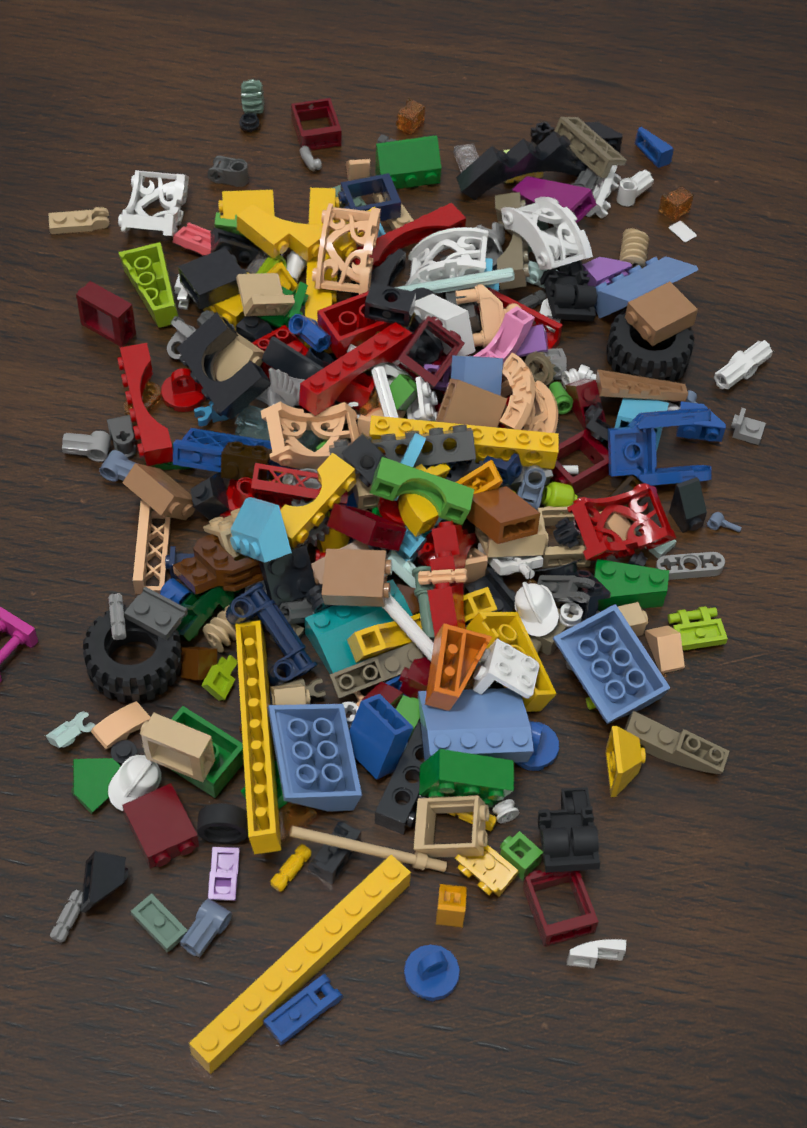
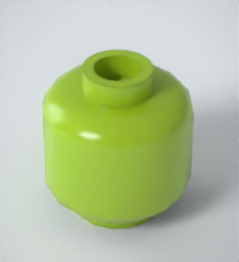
M551 482L543 488L541 503L544 504V507H567L573 505L577 495L574 494V489L571 485Z

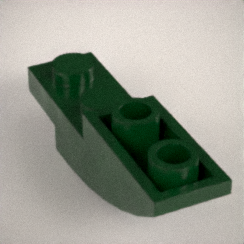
M217 586L199 594L193 592L181 604V606L187 608L188 614L182 618L181 623L176 628L179 632L180 640L190 642L191 639L195 638L199 633L200 627L213 615L214 609H225L235 599L240 590L225 591L222 586Z

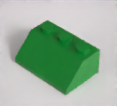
M437 135L376 143L375 176L389 173L396 189L440 183L441 160Z

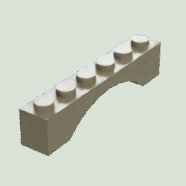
M520 192L495 196L498 223L504 225L501 208L511 207L516 209L526 206L525 200H521ZM509 229L506 230L512 235V240L505 252L497 259V270L513 268L515 278L513 281L499 283L500 290L525 287L526 277H530L528 243L520 234Z

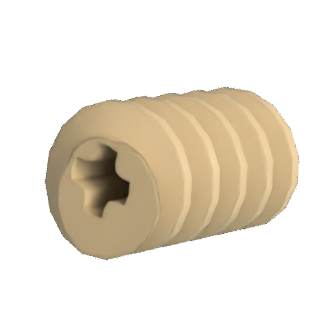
M626 229L623 232L619 261L630 262L632 268L638 265L644 268L648 252V235L637 229Z
M229 605L217 617H214L210 624L207 623L203 627L207 641L213 648H217L218 652L224 651L222 644L227 647L231 645L229 638L236 640V626L230 624L226 618V610ZM234 607L237 614L244 615L241 608ZM258 616L253 617L251 620L258 621Z

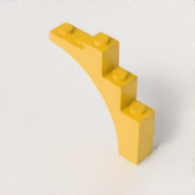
M253 204L237 215V230L273 259L279 254L286 252L288 247L307 262L313 257L318 256L323 224L311 225L283 220L264 212ZM357 229L355 230V234L357 237H363L365 235L364 232H360L358 234ZM348 232L339 237L332 245L338 256L345 262L349 254L356 251L357 243L352 239L351 233Z

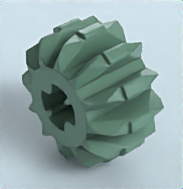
M260 80L243 81L241 85V98L245 113L257 115L264 110L263 86Z

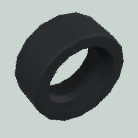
M217 803L207 805L198 813L197 833L203 840L211 843L234 844L241 842L248 836L247 811L232 804Z

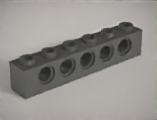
M467 425L452 426L453 430L443 431V428L429 429V433L419 434L418 430L405 432V436L396 437L395 433L381 435V439L372 440L371 436H367L377 447L385 450V456L388 459L399 463L404 456L398 455L395 452L399 444L408 446L414 433L426 437L425 441L432 443V449L427 453L420 451L413 467L420 464L424 466L476 459L472 428H467ZM447 438L456 440V446L451 450L443 447V442ZM347 439L333 441L334 445H329L330 455L334 453L343 459L342 452L351 443H348ZM366 455L361 458L360 463L362 467L369 469L373 467L375 461L373 457ZM355 468L356 474H359L360 472Z

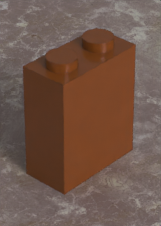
M505 486L473 494L471 509L466 518L494 542L501 544L536 535L541 513Z

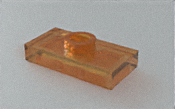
M289 802L278 810L281 844L290 838L292 826L302 828L317 817V812L312 807Z

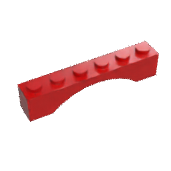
M450 203L378 237L372 255H369V258H373L372 271L398 249L419 243L429 235L442 230L465 228L466 217ZM359 246L356 250L364 249V246ZM353 259L349 267L352 268L353 262L355 265H359L360 259Z
M395 322L300 383L299 405L317 416L332 406L341 392L362 372L380 363H393L411 338L412 332Z
M147 343L120 347L121 357H117L119 370H124L125 373L121 374L123 387H128L129 390L125 391L127 405L132 404L133 407L129 409L131 422H136L137 426H133L135 439H140L141 441L140 444H137L139 457L145 458L146 466L172 462L173 448L168 428L158 423L149 414L142 401L147 382L153 375Z

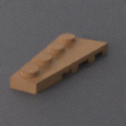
M597 370L596 381L600 396L669 400L672 402L686 401L688 391L686 385L682 383Z

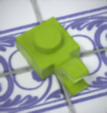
M229 655L227 660L221 657L217 665H213L202 683L201 686L218 701L225 700L235 681L230 674L238 661L232 655Z

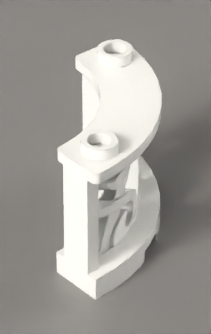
M136 170L135 175H132L131 179L133 191L129 204L122 211V214L119 215L118 224L121 227V231L127 232L131 228L163 231V235L173 236L178 231L177 225L180 226L184 213L180 209L181 205L186 203L189 177L183 174ZM145 177L157 178L158 188L154 189V184L151 180H149L150 186L144 188L143 182ZM162 179L176 180L162 185ZM164 196H166V199H167V200H168V199H172V200H171V201H166V200L164 199ZM159 198L161 206L167 211L156 213L153 216L146 214L143 208Z
M550 197L535 198V203L516 209L511 207L501 208L505 229L517 232L527 241L534 252L540 270L554 269L593 257L585 231L580 230L576 224V216L568 207L563 208L558 204V200ZM537 219L558 228L556 237L541 231L537 226ZM557 249H559L561 260L554 261ZM566 252L572 254L571 257L565 258V257H566Z
M452 228L436 232L424 238L409 254L408 259L412 263L410 279L406 285L484 272L486 269L485 257L489 231L479 228ZM452 249L456 251L443 261H432L437 254L444 250Z

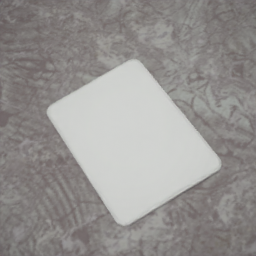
M682 221L669 227L684 242L697 236Z

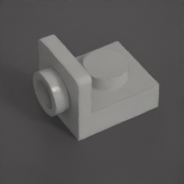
M563 348L548 349L547 352H544L545 356H551V363L556 364L553 370L557 374L553 377V380H561V374L563 371H566L567 358Z
M741 408L740 415H734L731 425L732 428H735L733 438L759 445L766 423L744 417L746 409Z

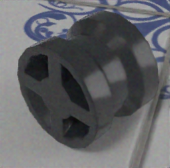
M323 584L314 586L305 594L306 600L313 605L312 610L314 613L333 606L324 604L322 598Z

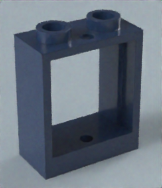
M389 173L341 182V191L338 192V199L340 205H344V209L368 211L373 207L381 209L380 221L401 217V200ZM382 192L385 199L384 202L356 207L353 201L354 197Z

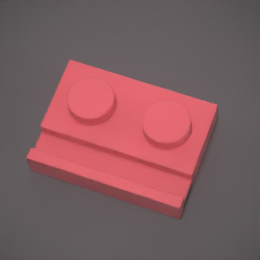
M188 223L187 227L181 228L173 235V243L205 256L211 253V231Z

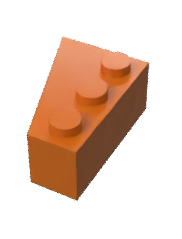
M448 624L442 625L434 638L425 705L450 711L460 697L492 636Z

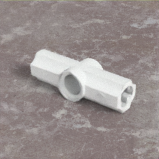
M765 340L758 341L746 351L739 350L736 352L729 363L715 373L714 380L717 386L722 390L729 389L742 378H750L758 366L772 356L773 351L770 348V344Z

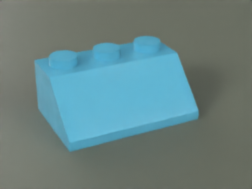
M252 497L246 498L230 529L232 534L230 542L233 549L237 553L264 563L292 553L279 505Z

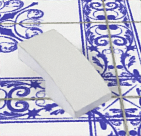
M598 940L570 949L567 965L594 968L597 958L622 961L626 951V940Z

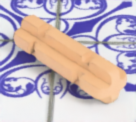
M465 568L455 569V571L448 569L433 570L432 572L420 571L418 573L420 585H428L431 582L432 584L454 583V581L460 583L466 582L468 578Z

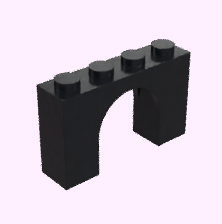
M216 312L177 347V350L181 354L179 357L181 362L191 369V377L203 387L201 391L204 396L214 403L212 406L214 411L219 416L224 415L232 420L271 385V382L262 368L252 361L245 364L229 379L224 381L215 380L213 364L217 355L239 336L230 322Z

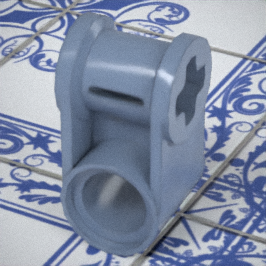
M532 465L525 470L517 492L518 496L537 511L541 503L546 481L545 473L541 467ZM533 471L541 473V479L537 483H532L528 480L529 474Z

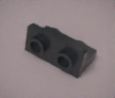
M491 567L486 568L485 576L465 586L464 592L466 594L488 587L497 607L495 612H516V593L505 585L502 576Z
M578 570L577 572L567 573V576L589 578L595 582L593 589L578 587L577 592H584L590 596L588 603L576 601L573 603L578 604L582 608L581 618L583 620L596 615L598 600L610 598L611 592L590 571Z

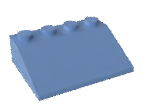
M656 256L645 262L646 267L641 268L638 265L628 270L630 275L624 277L622 273L611 279L612 284L607 285L604 282L596 286L597 299L594 308L599 319L626 307L628 302L669 281L674 283L698 271L697 266L670 257L658 260Z
M616 604L552 638L607 724L627 716L633 711L636 712L661 699L670 689V686Z
M509 688L486 689L482 695L473 689L463 690L450 711L425 705L427 691H418L425 761L439 749L514 760V763L528 762L533 754L531 726L522 696Z
M344 704L269 705L268 713L284 801L325 811L354 810L362 793Z

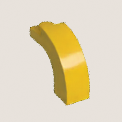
M446 463L437 466L432 465L428 469L422 464L415 467L444 479L451 469ZM411 493L399 496L398 506L401 518L415 537L434 528L439 515L435 506L429 500Z

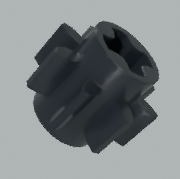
M547 122L537 123L536 128H531V142L539 145L554 132V127H551Z
M565 517L555 525L557 529L553 531V534L559 545L564 546L567 544L570 549L578 545L579 541L582 540L580 537L582 535L575 519L570 521L568 517Z

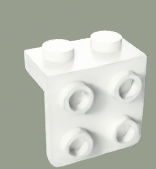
M421 376L416 377L418 398L407 409V418L435 422L438 412L435 410V405L438 404L436 393L431 391L429 383L425 382Z
M496 639L488 649H485L479 660L480 664L473 675V678L476 679L473 690L482 695L495 680L521 696L530 698L534 692L539 663L511 645Z

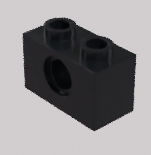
M372 283L365 301L364 318L391 324L396 322L401 326L408 327L415 309L416 292Z
M363 432L342 452L344 456L342 460L361 473L359 479L368 488L372 485L374 474L381 458H387ZM369 455L373 457L375 461L373 467L366 469L361 466L360 460L363 456Z

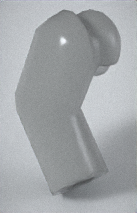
M307 146L300 148L301 157L309 170H320L322 168L321 160L319 158L313 159Z

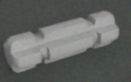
M120 593L110 594L108 599L112 638L114 640H123L126 638L122 595Z
M79 890L72 892L68 899V904L65 905L56 922V927L54 926L50 933V937L57 942L65 941L69 933L68 930L72 928L81 911L82 892Z

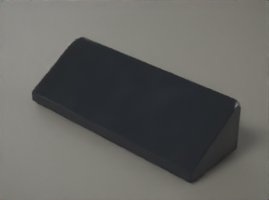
M275 337L270 339L262 357V361L275 370L279 369L283 373H287L288 376L306 380L323 369V367Z

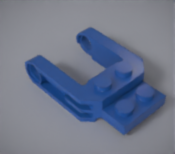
M692 408L639 413L630 422L628 427L608 429L609 475H634L641 482L649 485L681 483L698 477L699 481L712 479V468L708 465L655 469L657 458L656 433L654 431L656 427L692 425L694 422L700 421L711 422V409Z

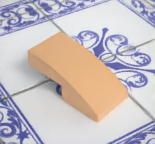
M136 701L103 719L92 728L91 732L103 747L108 749L113 747L118 741L127 740L130 733L141 729L143 723L146 720L149 721L151 717Z

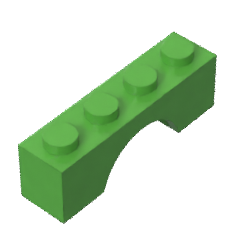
M382 457L375 471L370 493L391 501L402 494L420 495L435 506L440 518L463 525L471 509L474 489Z

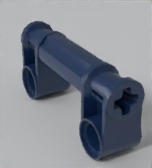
M260 582L231 602L226 610V618L230 624L235 625L245 623L255 616L259 617L285 655L268 672L269 683L272 686H278L304 676L318 664L313 662L305 651V645L299 639L275 601L270 600L263 589V583ZM234 607L241 608L244 615L237 614ZM277 669L283 670L286 678L280 677L277 674Z

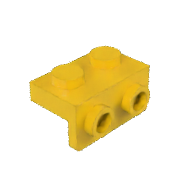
M488 844L484 847L483 856L461 857L458 854L455 857L459 863L457 868L468 878L472 875L480 881L477 885L489 896L493 892L499 897L519 873L513 865Z

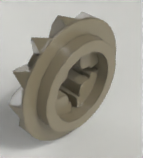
M544 351L530 353L526 357L525 363L530 368L535 382L539 380L543 384L548 385L554 381L553 377L557 374L553 370L556 364L551 363V356H545ZM540 364H542V365H543V368H542L543 371L538 373L539 368H540Z

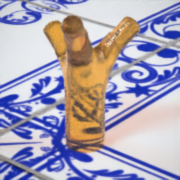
M376 389L371 399L360 408V413L363 416H366L375 408H381Z

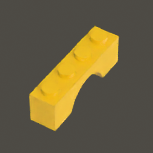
M334 453L317 469L318 481L322 486L317 498L304 506L284 505L280 510L289 544L293 548L298 544H302L308 538L309 531L314 526H319L324 520L327 511L330 508L333 509L334 503H339L341 496L346 491L349 492L356 484L355 468Z

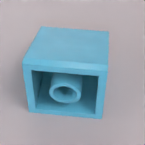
M623 398L615 428L628 427L630 422L639 413L667 411L669 403L654 399ZM663 427L654 428L656 433V452Z

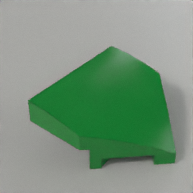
M113 758L73 759L72 793L91 814L109 798L108 786L121 767Z

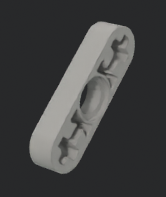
M717 552L665 555L657 560L655 568L666 570L663 565H667V568L670 569L669 580L711 577L721 574L725 559ZM685 562H692L695 564L696 569L689 570L683 564Z

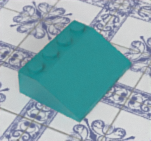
M393 579L387 581V583H390V594L409 616H413L404 596ZM333 605L305 618V634L329 674L363 662H355L347 641L354 632L394 620L383 607Z

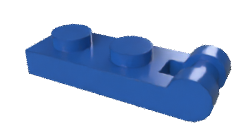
M326 974L317 978L264 1019V1025L280 1045H283L343 998L342 993L330 985L331 980ZM322 991L325 997L320 1000L316 994Z

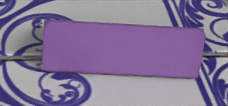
M543 325L530 328L525 340L516 352L517 356H528L534 351H548L547 333Z

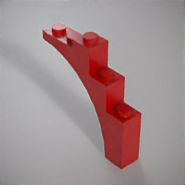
M453 521L439 523V528L432 529L436 558L429 559L431 572L433 570L453 569L455 571V569H464L468 552L471 546L477 542L476 534L468 533L467 529L462 530V525H454ZM464 582L434 584V589L427 590L435 636L443 624L466 629L463 601Z

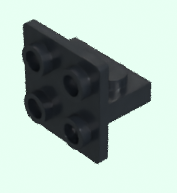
M419 315L414 316L411 325L405 328L412 332V335L422 322ZM425 328L407 356L424 368V364L431 365L440 359L444 347L441 340Z

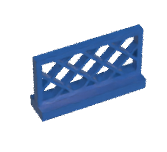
M190 428L182 440H175L173 443V465L221 472V452L228 442L237 441L244 445H261L267 449H272L271 442Z

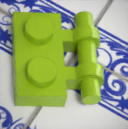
M698 607L697 610L693 611L683 609L677 610L676 613L668 614L669 624L678 623V625L673 626V629L681 634L683 650L723 645L728 640L721 618L711 620L712 617H717L718 615L716 607ZM699 619V622L690 623V621Z

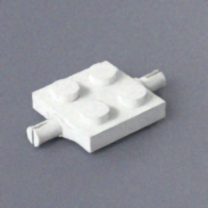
M478 543V550L486 555L481 543ZM541 555L487 557L488 563L500 576L520 572L526 579H531L535 574L532 569L543 567Z

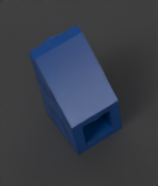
M681 401L679 410L707 407L704 404ZM711 411V422L700 421L694 422L692 425L677 426L676 437L722 442L726 424Z

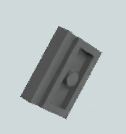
M147 587L143 588L141 595H138L124 612L125 619L165 640L169 639L181 623L182 618L188 614L187 608Z

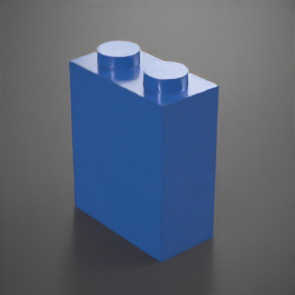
M380 693L360 702L349 730L354 757L376 779L395 771L414 728Z

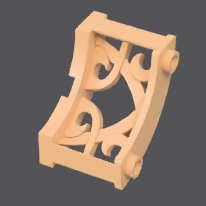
M329 203L327 210L322 211L321 223H323L318 262L317 268H313L312 281L316 282L315 289L359 293V295L370 290L373 258H369V255H372L373 248L376 245L381 209L372 208L371 212L336 208L333 207V204ZM333 220H339L341 222L335 224L333 223ZM357 229L358 234L360 232H364L365 235L363 237H357L355 234V230ZM350 232L352 239L358 245L364 246V249L353 251L344 262L338 256L332 244L339 237ZM326 251L331 259L325 260ZM353 259H360L359 265H355L353 262L352 268L349 267ZM331 268L333 270L331 277L333 278L340 270L342 273L339 282L324 280L325 271ZM347 276L360 284L344 283Z
M511 353L503 364L502 375L507 377L513 390V395L510 396L508 406L500 422L508 429L521 430L524 427L523 430L555 433L558 423V406L553 393L541 381L537 380L535 382L527 364L519 356Z
M281 401L261 410L262 419L268 425L272 453L269 454L270 459L281 466L298 469H318L330 456L329 445H334L333 441L351 438V442H353L359 436L356 411L345 402L329 407L317 416L312 413H304L303 409L288 406ZM348 423L349 430L342 431L344 424ZM305 430H312L316 436L328 441L319 450L313 452L303 446L297 439L303 436Z

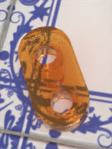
M153 382L146 384L142 398L145 408L150 412L160 402L162 397L161 388ZM127 401L123 404L124 414L130 415L129 409L133 408L132 404L127 405Z

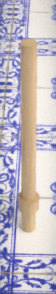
M292 826L290 830V837L385 859L393 855L399 862L411 864L416 869L424 870L429 868L445 872L447 867L446 861L429 858L427 854L420 852L412 854Z

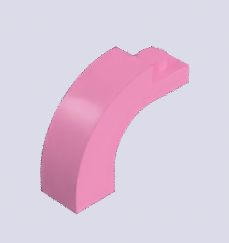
M518 306L511 309L505 314L503 322L493 340L474 356L503 358L504 364L510 354H516L522 345L535 317Z

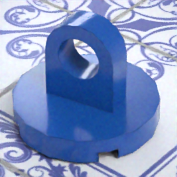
M529 721L534 752L528 762L515 763L526 770L539 771L554 763L559 752V740L556 733L549 726L540 722Z
M426 945L419 947L410 954L405 963L404 978L406 986L414 995L426 998L429 1001L444 999L454 991L458 983L460 969L457 959L449 950L442 946Z

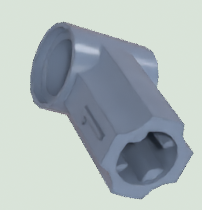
M112 450L100 467L99 472L109 481L115 482L118 479L124 481L135 462L128 460L122 452Z
M211 899L205 900L196 914L195 922L180 941V945L193 956L201 957L216 934H221L231 920L232 912Z

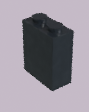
M226 248L178 266L180 283L200 310L240 294L236 277L238 274H247L244 268L241 269L238 265L236 257L233 254L231 255Z

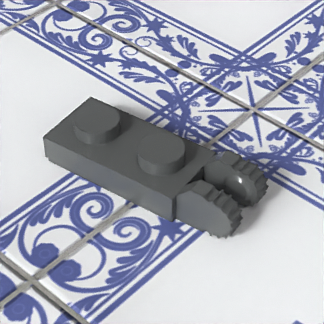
M540 575L537 584L547 587L552 593L555 602L576 601L588 603L590 596L584 592H577L578 587L593 589L595 582L584 577Z

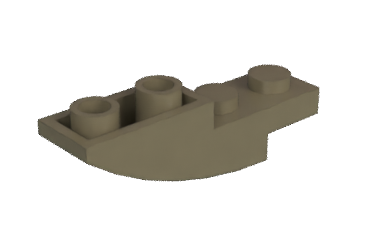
M413 642L332 673L329 676L339 699L400 675L404 667L410 668L414 659L425 658L426 656Z
M635 711L630 714L625 730L640 739V744L643 745L645 753L686 768L715 774L723 773L729 754L728 750L685 729L679 733Z

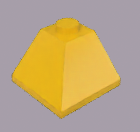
M612 726L605 753L611 797H616L639 773L641 764L645 763L646 755L645 749L640 747V739L618 726Z

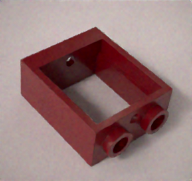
M330 98L291 104V120L300 147L307 146L312 151L342 146V130ZM327 117L330 127L303 131L300 121Z
M89 281L84 287L79 289L76 298L81 325L118 346L124 347L136 335L132 304L92 281Z
M427 316L422 320L393 364L415 380L416 377L421 376L425 382L429 383L430 389H432L452 363V355L457 356L465 343L461 340V336L458 333L444 328L443 323L438 318ZM425 328L451 347V350L434 374H431L407 356Z
M585 429L558 444V456L554 469H551L553 474L551 478L555 482L571 485L574 489V494H577L609 475L608 450L591 435L588 429ZM580 449L594 466L572 477L558 461Z
M334 503L327 523L328 527L366 545L395 551L400 550L407 528L368 510Z
M537 870L525 877L523 890L544 947L596 932L598 919L579 871L545 873ZM569 882L582 916L547 925L535 891Z

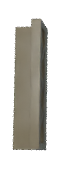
M560 117L555 132L561 136L565 135L570 140L571 150L600 178H607L613 165H625L627 160L578 117Z

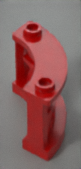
M646 483L635 486L632 491L612 497L598 499L581 497L574 500L573 505L567 507L568 512L573 513L587 548L583 553L585 559L589 561H597V559L606 560L611 555L615 556L616 559L633 555L636 549L640 548L641 550L646 546L647 550H650L676 539L674 530L670 527L658 497L656 487ZM650 496L654 510L644 515L642 513L647 508L648 502L644 506H639L637 501ZM611 513L622 515L634 521L627 530L626 540H622L614 531L604 528V524ZM655 514H657L662 528L651 520ZM638 526H642L637 531L640 532L642 536L638 537L634 534V529ZM607 537H610L613 542H608Z

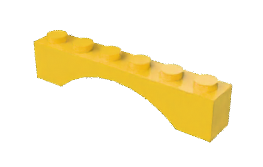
M488 587L463 595L465 623L471 622L478 612H495L497 610ZM420 613L410 616L422 629ZM395 621L377 624L356 631L347 639L356 663L413 643Z

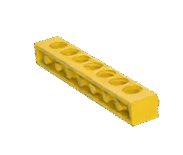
M371 415L369 436L372 437V440L381 439V435L395 433V436L399 437L405 436V432L418 430L419 434L429 433V429L443 428V431L453 430L452 426L465 424ZM467 425V428H472L475 462L484 461L487 456L496 459L500 458L508 462L515 453L519 455L522 466L536 465L547 469H554L558 456V433ZM447 438L443 442V447L447 450H451L456 446V440L453 438ZM425 441L421 451L424 453L429 452L432 449V443ZM399 444L395 452L404 455L408 446ZM378 447L382 453H385L383 448Z

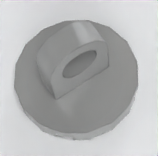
M175 316L170 323L177 329V332L169 341L167 352L170 357L180 360L181 354H175L174 352L175 345L185 341L197 329L185 324L183 319Z

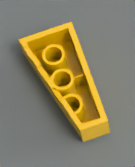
M478 612L467 625L466 630L492 636L486 649L496 639H499L525 655L532 657L539 663L533 695L530 698L522 696L526 712L541 711L557 693L518 612Z

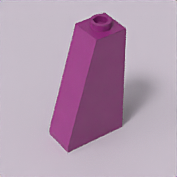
M526 176L512 189L513 193L520 192L521 200H525L526 205L535 203V198L550 197L558 200L559 205L563 208L568 207L576 216V224L597 205L589 188Z

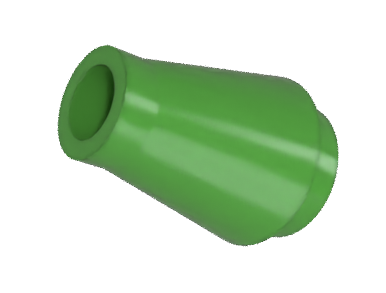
M553 382L550 384L549 389L556 399L558 414L568 413L572 409L573 399L560 382Z

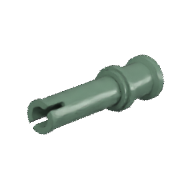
M421 566L412 570V576L415 577L416 585L414 596H416L419 602L422 630L434 642L435 635L427 590L434 589L432 582L428 585H420L418 581V573L420 571L431 572V567Z

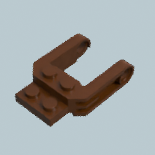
M213 534L198 539L193 548L194 557L185 558L181 562L173 564L174 574L195 594L217 586H222L225 591H237L263 580L259 560L246 557L235 561L234 557L221 546L218 536Z

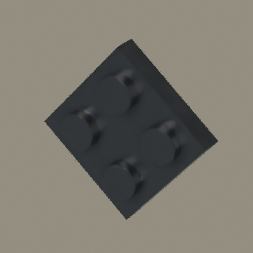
M306 545L291 548L292 553L265 563L259 561L267 595L270 600L275 601L277 606L305 597V594L316 586Z

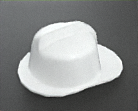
M523 582V587L517 591L515 596V610L518 612L528 634L536 637L545 636L554 630L559 620L558 609L552 593L544 585Z
M145 755L129 757L114 775L108 786V796L111 803L117 809L123 811V804L156 790L161 781V770L158 764L146 759Z

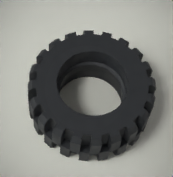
M626 309L617 315L611 324L606 348L607 360L612 365L611 368L614 372L674 382V380H678L683 376V373L686 372L689 366L694 346V333L691 330V326L659 342L658 344L662 345L665 348L664 350L651 351L641 348L635 343L645 339L627 322L625 318Z
M123 605V609L125 612L128 607H126V605ZM110 610L104 612V617H97L93 621L94 626L88 628L86 638L83 640V655L88 677L99 692L104 691V695L110 699L117 697L118 702L126 703L127 700H132L133 702L141 703L140 699L147 698V701L154 699L155 694H163L168 690L167 685L171 686L177 680L176 675L181 671L182 651L178 630H175L169 639L165 640L125 619L126 638L114 640L111 631ZM130 642H143L156 649L149 659L135 665L120 664L110 658L117 648Z

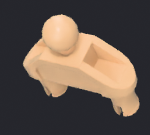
M482 284L475 286L474 289L455 291V297L465 296V298L456 299L457 305L471 302L479 304L482 330L480 333L472 334L475 347H487L497 334L505 314L516 306L521 308L518 304L512 303L506 309H503V303Z

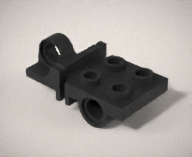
M581 260L554 269H547L540 278L541 285L544 284L553 319L593 321L596 316L594 306L597 299V291L594 286H588L590 278L587 277L588 271H584Z
M588 787L561 789V810L550 811V809H543L538 811V829L540 830L545 873L600 869L598 832L596 825H594V815L592 814L593 809L590 804Z

